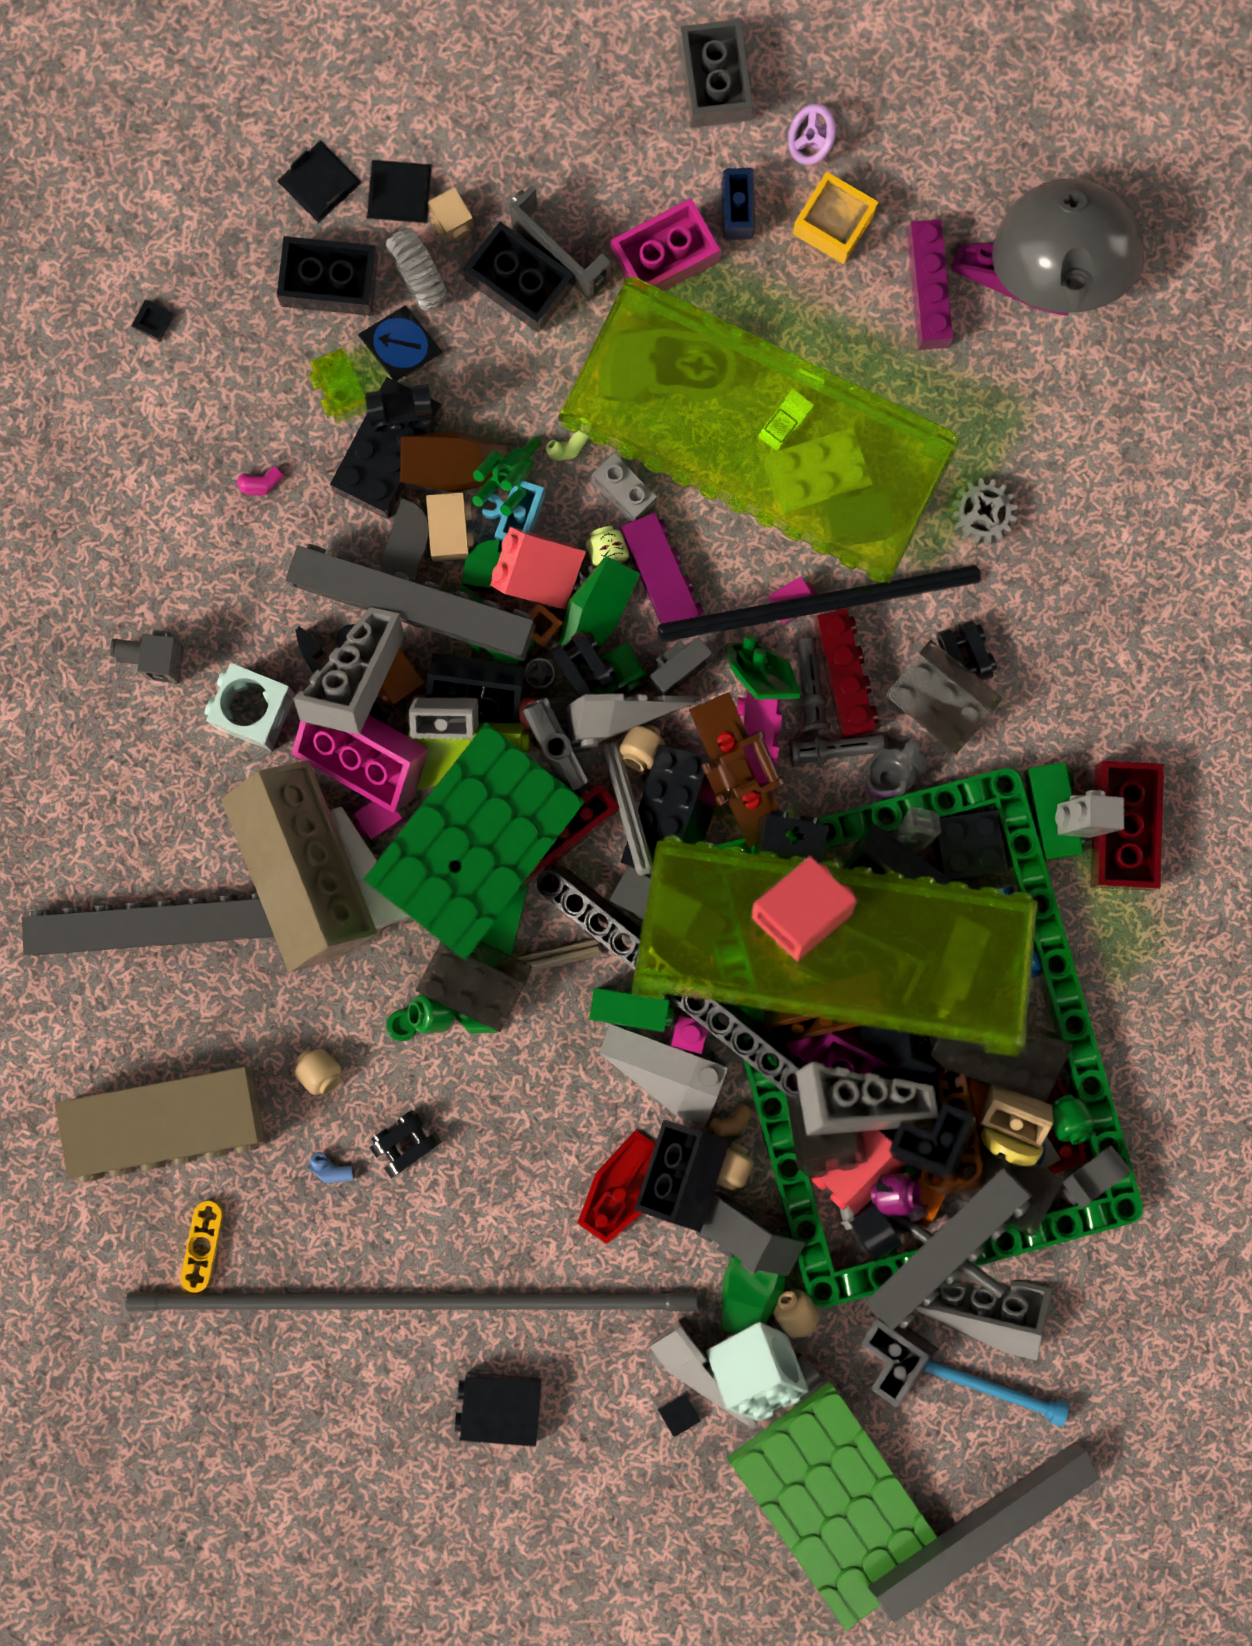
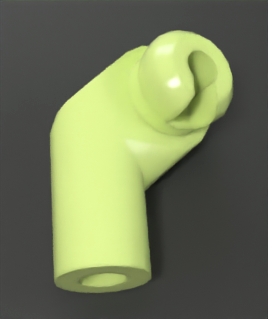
M577 428L569 441L559 442L555 439L551 440L546 444L545 450L549 458L555 461L574 459L590 435L583 429Z

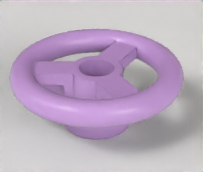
M822 104L807 105L796 114L791 123L788 134L789 150L793 158L800 164L814 165L827 156L834 144L836 123L832 112ZM819 114L824 117L827 126L821 124ZM809 115L808 127L805 129L804 135L797 140L799 127ZM806 146L819 150L811 156H805L800 152Z

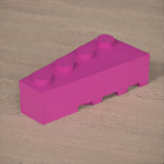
M746 689L744 697H738V713L742 716L741 720L748 735L763 730L765 734L763 740L776 767L779 750L777 736H779L782 722L780 702L784 699L757 700ZM752 744L745 746V753L758 783L766 782V776Z

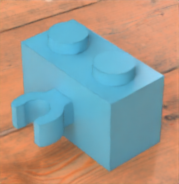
M522 480L520 486L527 489L528 494L510 516H505L501 513L500 507L504 502H502L498 495L492 494L488 498L489 501L495 502L497 507L493 511L483 509L482 514L488 519L501 517L495 533V539L500 540L501 545L508 534L510 526L534 532L546 497L544 487ZM514 486V487H513V489H512V490L510 491V493H509V496H510L514 491H517V490H518V487H517V486Z

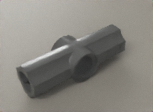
M544 697L521 709L539 744L540 751L545 756L555 777L572 791L587 783L588 780L571 748L570 740L565 736L547 698ZM558 737L562 741V748L559 752L552 754L548 751V743L552 738Z

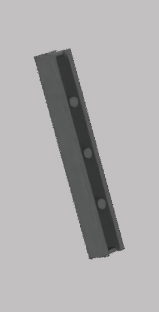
M1074 1442L869 1585L867 1588L877 1599L884 1612L889 1615L893 1623L1099 1480L1100 1476L1088 1458L1087 1451Z

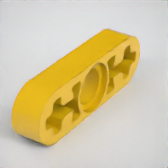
M213 1200L201 1202L193 1212L180 1277L182 1286L187 1291L193 1293L202 1291L211 1281L224 1216L221 1205ZM208 1206L212 1207V1212L217 1214L216 1219L210 1220L208 1229L215 1230L214 1235L205 1231L196 1232L197 1226L200 1228L204 1227L205 1217L200 1216V1212L207 1210ZM198 1237H205L210 1241L211 1249L207 1255H199L195 1252L194 1242ZM190 1258L197 1261L208 1260L207 1266L204 1264L200 1265L199 1275L204 1277V1281L198 1282L196 1286H193L192 1280L188 1279V1274H192L196 1268V1263H190Z

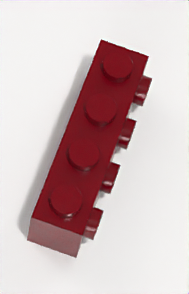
M847 608L817 615L814 625L841 737L845 739L872 733L876 729L875 724L879 723L876 706H870L868 694L872 693L869 677L868 675L863 676L860 665L864 664L862 648L860 645L856 646L853 634H857L855 618L848 615Z
M601 784L591 791L587 788L578 794L585 802L520 886L519 891L615 816L619 810V805Z

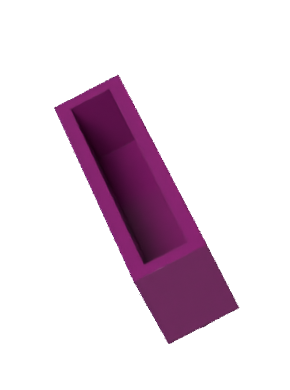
M942 220L911 221L907 231V243L918 350L948 348L953 339Z
M654 512L621 526L630 556L637 572L641 574L640 579L660 624L704 616L705 613L700 602L695 604L690 594L694 592V588L687 574L682 576L678 567L679 564H682L680 555L675 546L670 548L666 537L670 536L664 519L658 520Z

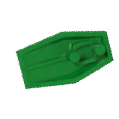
M605 556L569 600L558 645L561 644L565 651L575 646L571 637L582 631L584 635L591 633L601 648L617 626L641 574ZM582 656L574 660V662L583 666L587 665Z
M752 634L744 635L743 643H726L725 652L732 672L757 700L800 698V690L790 661L760 642H756V636Z
M778 1231L784 1237L790 1238V1233ZM731 1257L723 1276L721 1330L738 1334L759 1322L766 1325L778 1304L779 1297L785 1292L786 1276L758 1271L757 1274L751 1273L740 1266V1259Z

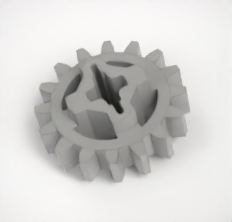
M979 478L976 487L971 482H968L965 485L966 492L959 489L956 494L960 500H953L951 503V507L957 509V511L950 515V519L958 520L954 530L963 529L962 539L965 540L969 536L973 537V545H976L980 539H983L985 546L990 545L992 538L997 543L1001 542L1003 539L1002 533L1009 535L1012 531L1008 524H1015L1017 518L1011 515V513L1016 512L1018 509V505H1010L1014 494L1005 495L1003 492L1006 489V485L1003 484L998 489L995 487L994 479L988 485H985L983 478ZM984 494L992 495L995 498L987 497ZM967 500H969L971 510L967 515H965V503ZM980 508L983 510L989 509L990 513L988 516L985 514L980 516L978 511ZM1003 509V520L1001 525H999L1000 521L997 515ZM972 526L981 527V528H983L985 531L977 530V529L973 528Z

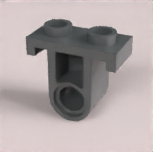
M1111 1145L1083 1166L1070 1173L1062 1182L1065 1186L1063 1192L1073 1205L1078 1203L1082 1209L1091 1203L1093 1199L1128 1175L1131 1170Z

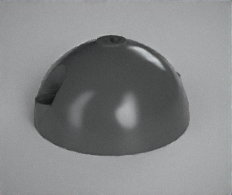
M1062 178L1034 187L1010 207L997 229L992 249V262L1000 282L1018 299L1049 311L1065 313L1084 312L1103 307L1119 299L1136 283L1144 263L1143 236L1130 207L1111 189L1086 179Z

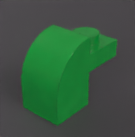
M500 540L484 541L470 551L464 564L461 584L473 591L494 592V587L490 586L493 569L497 565L501 554Z

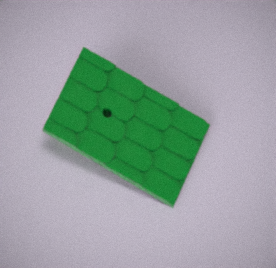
M485 722L366 874L363 881L465 960L578 812L585 800ZM457 860L461 863V867L453 868L449 864L451 861Z

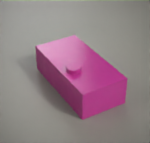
M368 714L359 735L300 721L291 754L302 761L309 760L314 768L395 813L414 799L429 748Z

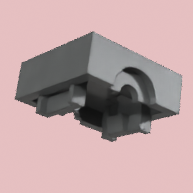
M697 637L687 646L679 640L673 647L656 659L658 664L655 668L657 670L650 675V687L658 696H669L707 666L713 653L700 637Z

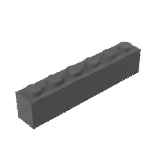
M1004 1166L865 1303L892 1331L898 1325L904 1329L916 1317L913 1312L914 1309L921 1303L927 1307L939 1295L935 1289L943 1281L948 1285L951 1284L962 1273L959 1266L966 1259L972 1263L985 1250L982 1244L990 1236L995 1241L1008 1228L1004 1222L1012 1214L1019 1218L1031 1206L1027 1200L1032 1194Z

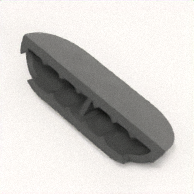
M402 498L380 566L384 568L383 573L394 576L395 572H401L413 577L412 582H415L428 540L429 525L424 512L416 504Z

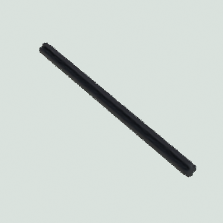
M973 565L661 623L657 626V633L661 642H667L979 583L981 581V572L977 566Z

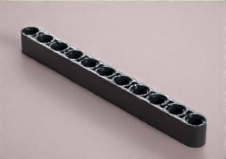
M557 866L539 875L537 888L546 899L784 1093L791 1097L800 1096L799 1087L793 1081L792 1074L809 1065L569 869ZM552 875L559 879L560 885L558 889L554 888L551 884ZM575 894L583 899V908H579L575 904ZM599 914L607 918V928L599 924ZM623 933L629 935V937L631 938V947H628L623 943ZM647 953H650L655 957V967H652L647 963ZM671 973L679 976L681 981L680 987L675 986L671 982ZM695 993H700L704 997V1006H700L695 1002ZM719 1012L729 1017V1026H725L719 1021ZM743 1033L752 1035L754 1046H749L744 1042ZM768 1053H773L778 1057L779 1066H774L768 1061Z

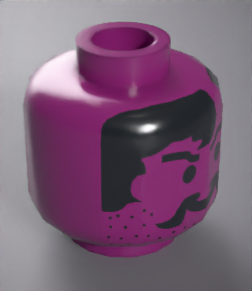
M886 1173L882 1174L877 1184L872 1186L871 1198L873 1203H876L879 1211L885 1215H909L920 1205L921 1188L919 1183L915 1182L910 1174Z

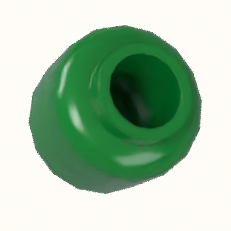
M421 993L415 996L409 1004L407 1016L409 1023L419 1033H443L451 1027L456 1017V1007L445 993Z
M1067 1095L1051 1104L1053 1115L1051 1127L1059 1141H1071L1072 1145H1076L1090 1137L1088 1133L1093 1129L1095 1123L1083 1099Z

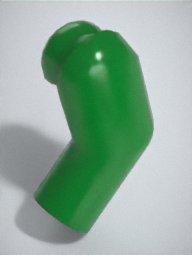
M462 1002L456 1007V1019L467 1032L471 1034L498 1033V1018H481L468 1002Z

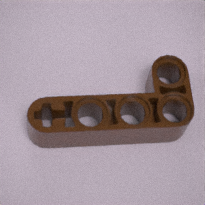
M947 1062L937 1072L941 1105L943 1106L945 1103L955 1107L958 1104H965V1112L975 1116L977 1125L953 1182L945 1179L940 1184H933V1174L922 1170L924 1183L938 1195L981 1187L987 1178V1169L970 1079L959 1064ZM954 1074L958 1076L955 1079V1085L959 1092H955L949 1083ZM976 1165L977 1173L973 1177H963V1171L967 1166Z

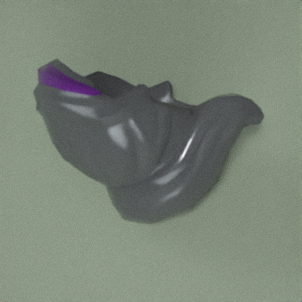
M915 740L905 743L904 749L883 747L871 757L868 763L869 774L867 778L868 790L871 794L887 799L900 796L913 786L915 779L924 776L928 764L926 755L920 750V743Z

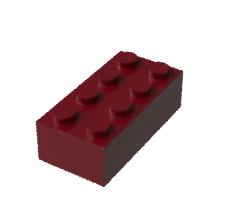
M1101 761L1095 764L1094 790L1105 791L1106 796L1124 798V829L1092 837L1090 888L1146 891L1160 889L1164 764Z

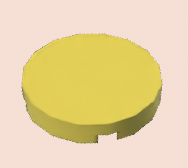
M984 1126L980 1135L983 1144L992 1153L998 1155L999 1151L1007 1155L1005 1159L1013 1164L1033 1166L1043 1153L1042 1145L1036 1147L1001 1133L996 1128L992 1129Z

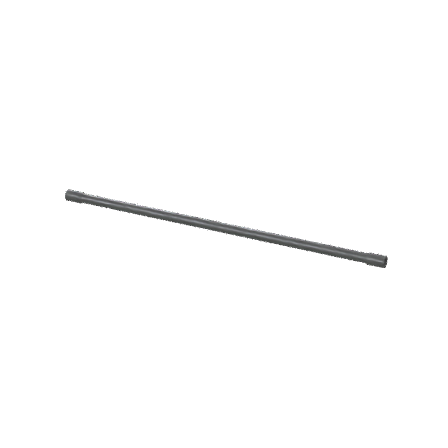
M128 1292L127 1311H697V1292H669L666 1294H160L158 1292Z

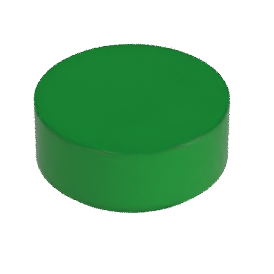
M406 1010L395 1011L389 1016L386 1029L391 1038L397 1041H408L415 1036L417 1030L409 1023Z

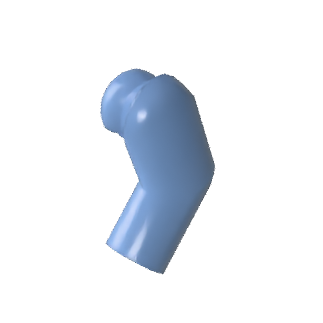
M321 1152L314 1153L311 1156L310 1169L324 1183L354 1181L352 1165L336 1167Z

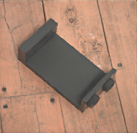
M531 185L526 191L520 190L510 202L512 227L524 239L574 274V287L590 301L611 280V261L601 253L584 270L530 218L537 211L536 189Z

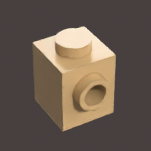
M455 187L428 201L429 209L433 216L430 222L438 236L443 234L447 242L452 239L456 241L462 240L471 233V229L474 228L473 218Z

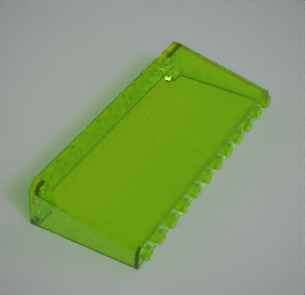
M631 276L625 279L558 415V421L561 422L565 429L574 433L580 431L588 435L589 439L597 445H609L617 449L616 452L620 456L629 460L635 458L643 462L644 466L652 472L666 473L672 476V480L675 483L684 487L690 485L700 490V494L707 499L723 501L727 503L728 508L738 514H744L745 512L755 517L756 522L767 528L773 526L780 529L787 538L797 542L802 540L810 544L815 552L837 557L842 565L851 569L857 567L867 572V576L872 580L880 583L885 581L889 584L961 442L960 437L953 431L645 281Z
M665 837L664 841L657 842L633 978L632 995L664 1000L665 993L936 1036L985 1044L984 1052L1015 1057L1025 1047L1037 902L1031 899V895L1021 892L1006 895L1000 894L998 889L990 887L975 890L969 889L966 884L951 882L948 885L937 884L936 880L928 877H919L917 880L906 879L903 874L896 872H887L885 875L872 873L871 869L865 867H855L853 870L841 868V865L837 863L823 862L822 864L828 868L831 876L840 885H846L853 892L854 897L857 899L853 914L797 961L752 919L754 903L802 864L806 858L791 857L790 860L777 858L776 854L770 852H759L758 855L746 853L745 849L739 847H728L727 850L714 848V845L708 842H696L693 845L683 843L682 839L676 837Z

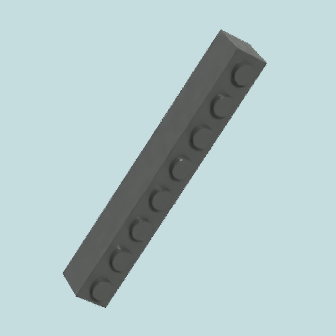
M308 544L307 548L297 545L285 579L292 587L364 610L373 607L399 613L401 622L525 661L536 629V624L533 620H530V614L513 609L512 613L500 610L501 605L488 600H484L483 604L471 601L472 596L456 590L452 595L443 592L442 586L429 581H425L424 585L412 582L413 577L401 572H395L394 576L383 573V567L366 562L365 566L354 563V558L345 554L337 553L336 557L325 554L326 550L313 544Z
M258 893L249 894L250 900L237 901V895L219 896L218 902L206 903V898L187 899V905H175V900L156 901V907L144 908V903L138 902L126 903L125 909L113 910L112 905L93 906L94 912L81 913V907L62 908V914L50 915V910H33L30 917H21L23 955L28 956L274 937Z

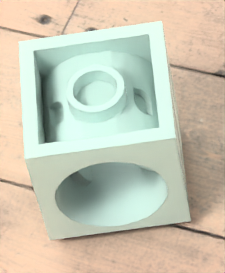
M230 663L228 669L224 668L219 675L217 686L220 688L216 698L211 697L206 706L205 715H208L206 721L215 729L273 751L296 694L287 685ZM249 687L265 690L263 695L268 703V709L263 718L249 726L233 724L231 720L234 717L231 709H229L233 697L238 692L249 689Z
M760 1322L706 1351L726 1409L761 1421L771 1417L773 1411L782 1406L788 1407L800 1401L802 1395L809 1392L788 1335Z

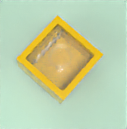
M826 171L795 221L792 234L844 265L874 217L879 202Z

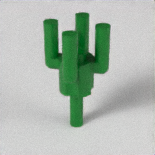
M533 436L522 449L514 448L504 456L497 450L492 451L473 472L474 479L482 482L491 471L493 474L472 498L473 503L481 507L496 489L502 487L505 491H511L514 486H517L518 490L514 491L500 507L503 515L510 516L528 494V490L521 487L520 483L533 469V460L530 458L541 446V440Z

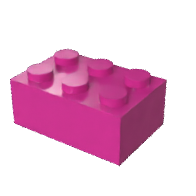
M692 198L610 240V252L639 304L718 263L721 251Z

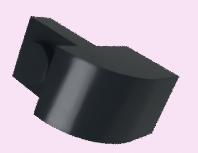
M872 1202L856 1215L847 1219L858 1236L859 1242L870 1254L874 1262H877L901 1246L896 1233L875 1203Z

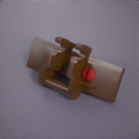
M727 692L689 709V712L710 758L701 762L700 765L711 784L716 802L720 806L728 800L748 848L755 846L759 817L770 814V810L781 811L772 789L783 785L785 781L783 776L779 777L763 740L765 737L763 730L748 735L730 692ZM752 744L766 776V782L758 783L745 753V746Z

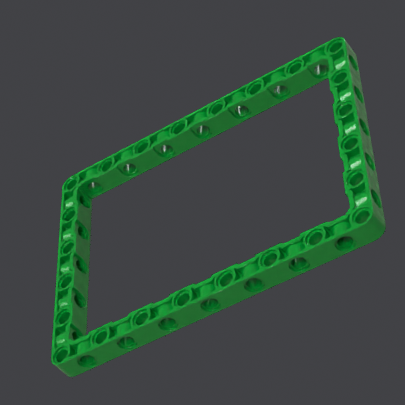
M1009 768L991 771L819 818V824L828 825L833 830L832 840L826 841L825 850L861 839L874 823L887 833L918 823L931 822L935 819L965 813L968 810L985 805L992 806V808L997 810L1008 866L1013 869L1018 887L1016 892L1019 894L1022 902L1021 912L1023 919L1030 927L1035 946L1034 951L1037 952L1041 962V969H1039L1042 986L1047 989L1052 1006L1050 1014L1059 1046L1064 1048L1069 1071H1067L1073 1095L1074 1098H1080L1085 1101L1094 1119L1095 1125L1088 1133L1090 1137L1086 1140L1091 1158L1102 1152L1100 1144L1103 1139L1109 1137L1113 1142V1148L1131 1170L1128 1175L1104 1191L1099 1196L1100 1199L1092 1201L1082 1209L1078 1203L1075 1205L1068 1204L1039 1212L1040 1215L1036 1217L1004 1222L1008 1226L1004 1232H1008L1011 1237L1010 1245L1000 1249L997 1241H994L990 1236L982 1244L985 1250L972 1262L976 1266L1129 1225L1138 1221L1143 1213V1203L1022 779L1015 770ZM1004 777L1010 781L1011 790L1009 793L1001 792L998 789L997 781L999 778ZM940 793L948 794L951 797L952 805L950 809H944L939 806L937 798ZM886 809L891 812L893 820L890 825H884L879 822L877 817L879 810ZM792 831L787 832L786 837H790L791 842L797 840V837L792 835ZM1016 837H1023L1027 841L1028 849L1025 853L1018 852L1015 849L1014 841ZM741 838L701 849L698 860L702 857H708L713 860L715 867L710 873H702L696 864L692 878L697 896L706 900L707 904L718 909V917H726L731 923L730 931L726 934L720 933L712 948L724 995L763 1027L764 1013L726 876L747 869L752 870L775 864L779 861L777 858L754 854L755 846L748 848L745 839ZM1034 896L1041 897L1045 902V908L1042 913L1035 912L1031 907V901ZM1052 956L1058 957L1062 962V968L1058 973L1052 972L1048 967L1049 959ZM739 976L746 980L747 989L743 994H736L731 990L730 983L734 977ZM1070 1016H1074L1079 1022V1028L1073 1034L1066 1029L1065 1025L1066 1020ZM743 1033L744 1042L747 1044L752 1035ZM768 1053V1061L772 1065L778 1066L775 1054ZM742 1058L790 1237L793 1239L799 1238L805 1242L797 1259L805 1292L811 1298L813 1304L820 1308H828L873 1295L886 1282L876 1280V1269L883 1265L888 1266L891 1277L920 1248L904 1253H890L877 1262H874L873 1259L861 1261L859 1265L847 1269L836 1270L833 1268L786 1093ZM1089 1076L1096 1082V1089L1091 1094H1087L1083 1089V1082ZM774 1097L780 1103V1110L777 1114L770 1116L765 1113L763 1105L767 1099ZM786 1159H793L797 1164L796 1172L791 1176H784L780 1171L781 1163ZM1128 1199L1131 1209L1128 1214L1121 1216L1118 1212V1204L1121 1200ZM1067 1215L1071 1220V1226L1067 1231L1060 1232L1057 1222L1060 1217ZM804 1220L811 1221L813 1224V1232L808 1237H801L797 1233L799 1223ZM820 1282H826L830 1286L829 1295L821 1299L815 1297V1286Z

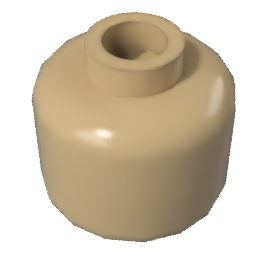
M645 724L628 731L620 745L622 760L627 767L638 772L652 768L659 745L665 746V742L660 736L661 733L656 727Z
M306 1050L297 1058L296 1063L298 1065L295 1069V1077L310 1094L327 1095L341 1082V1067L326 1050Z
M734 1142L731 1143L717 1181L718 1185L733 1192L735 1188L745 1186L754 1166L753 1159L747 1156L749 1149Z
M792 1290L783 1293L779 1297L778 1304L773 1311L774 1317L783 1331L791 1337H806L812 1334L820 1320L818 1308L813 1304L808 1294L802 1290Z

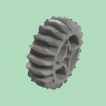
M407 228L394 233L392 237L386 240L387 250L393 264L417 306L426 311L441 305V302L447 299V290L436 265L417 233L411 228Z

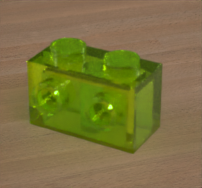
M344 348L310 361L313 371L308 373L314 389L318 390L321 388L325 399L321 400L320 403L327 418L333 416L336 424L367 412L366 398Z

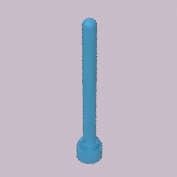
M931 1361L925 1370L927 1373L1042 1413L1044 1418L1049 1419L1051 1424L1063 1427L1067 1419L1070 1403L1060 1399L1053 1401L1050 1399L1047 1402Z

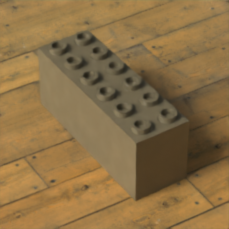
M309 760L258 770L221 799L289 973L339 959L378 934Z
M242 1067L55 1103L67 1179L77 1177L78 1183L104 1178L103 1172L109 1171V1177L135 1172L134 1166L139 1165L141 1171L165 1167V1160L172 1159L173 1165L196 1161V1155L202 1153L204 1159L228 1155L227 1149L234 1147L236 1153L259 1149L258 1143L266 1141L253 1067Z

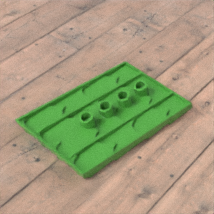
M827 1382L726 1457L845 1631L849 1630L858 1623L857 1621H861L880 1606L867 1587L937 1539L933 1530L830 1382Z

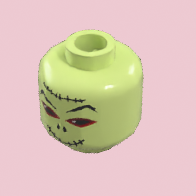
M606 526L589 533L590 538L586 541L585 545L590 562L594 568L597 567L605 556L620 563L625 562L629 558V550L622 531L613 529V526Z

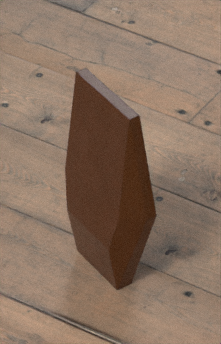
M457 430L401 437L400 482L453 493L482 487L493 476L492 471L482 482L474 479L473 472L492 451L497 450L504 456L507 453V445Z

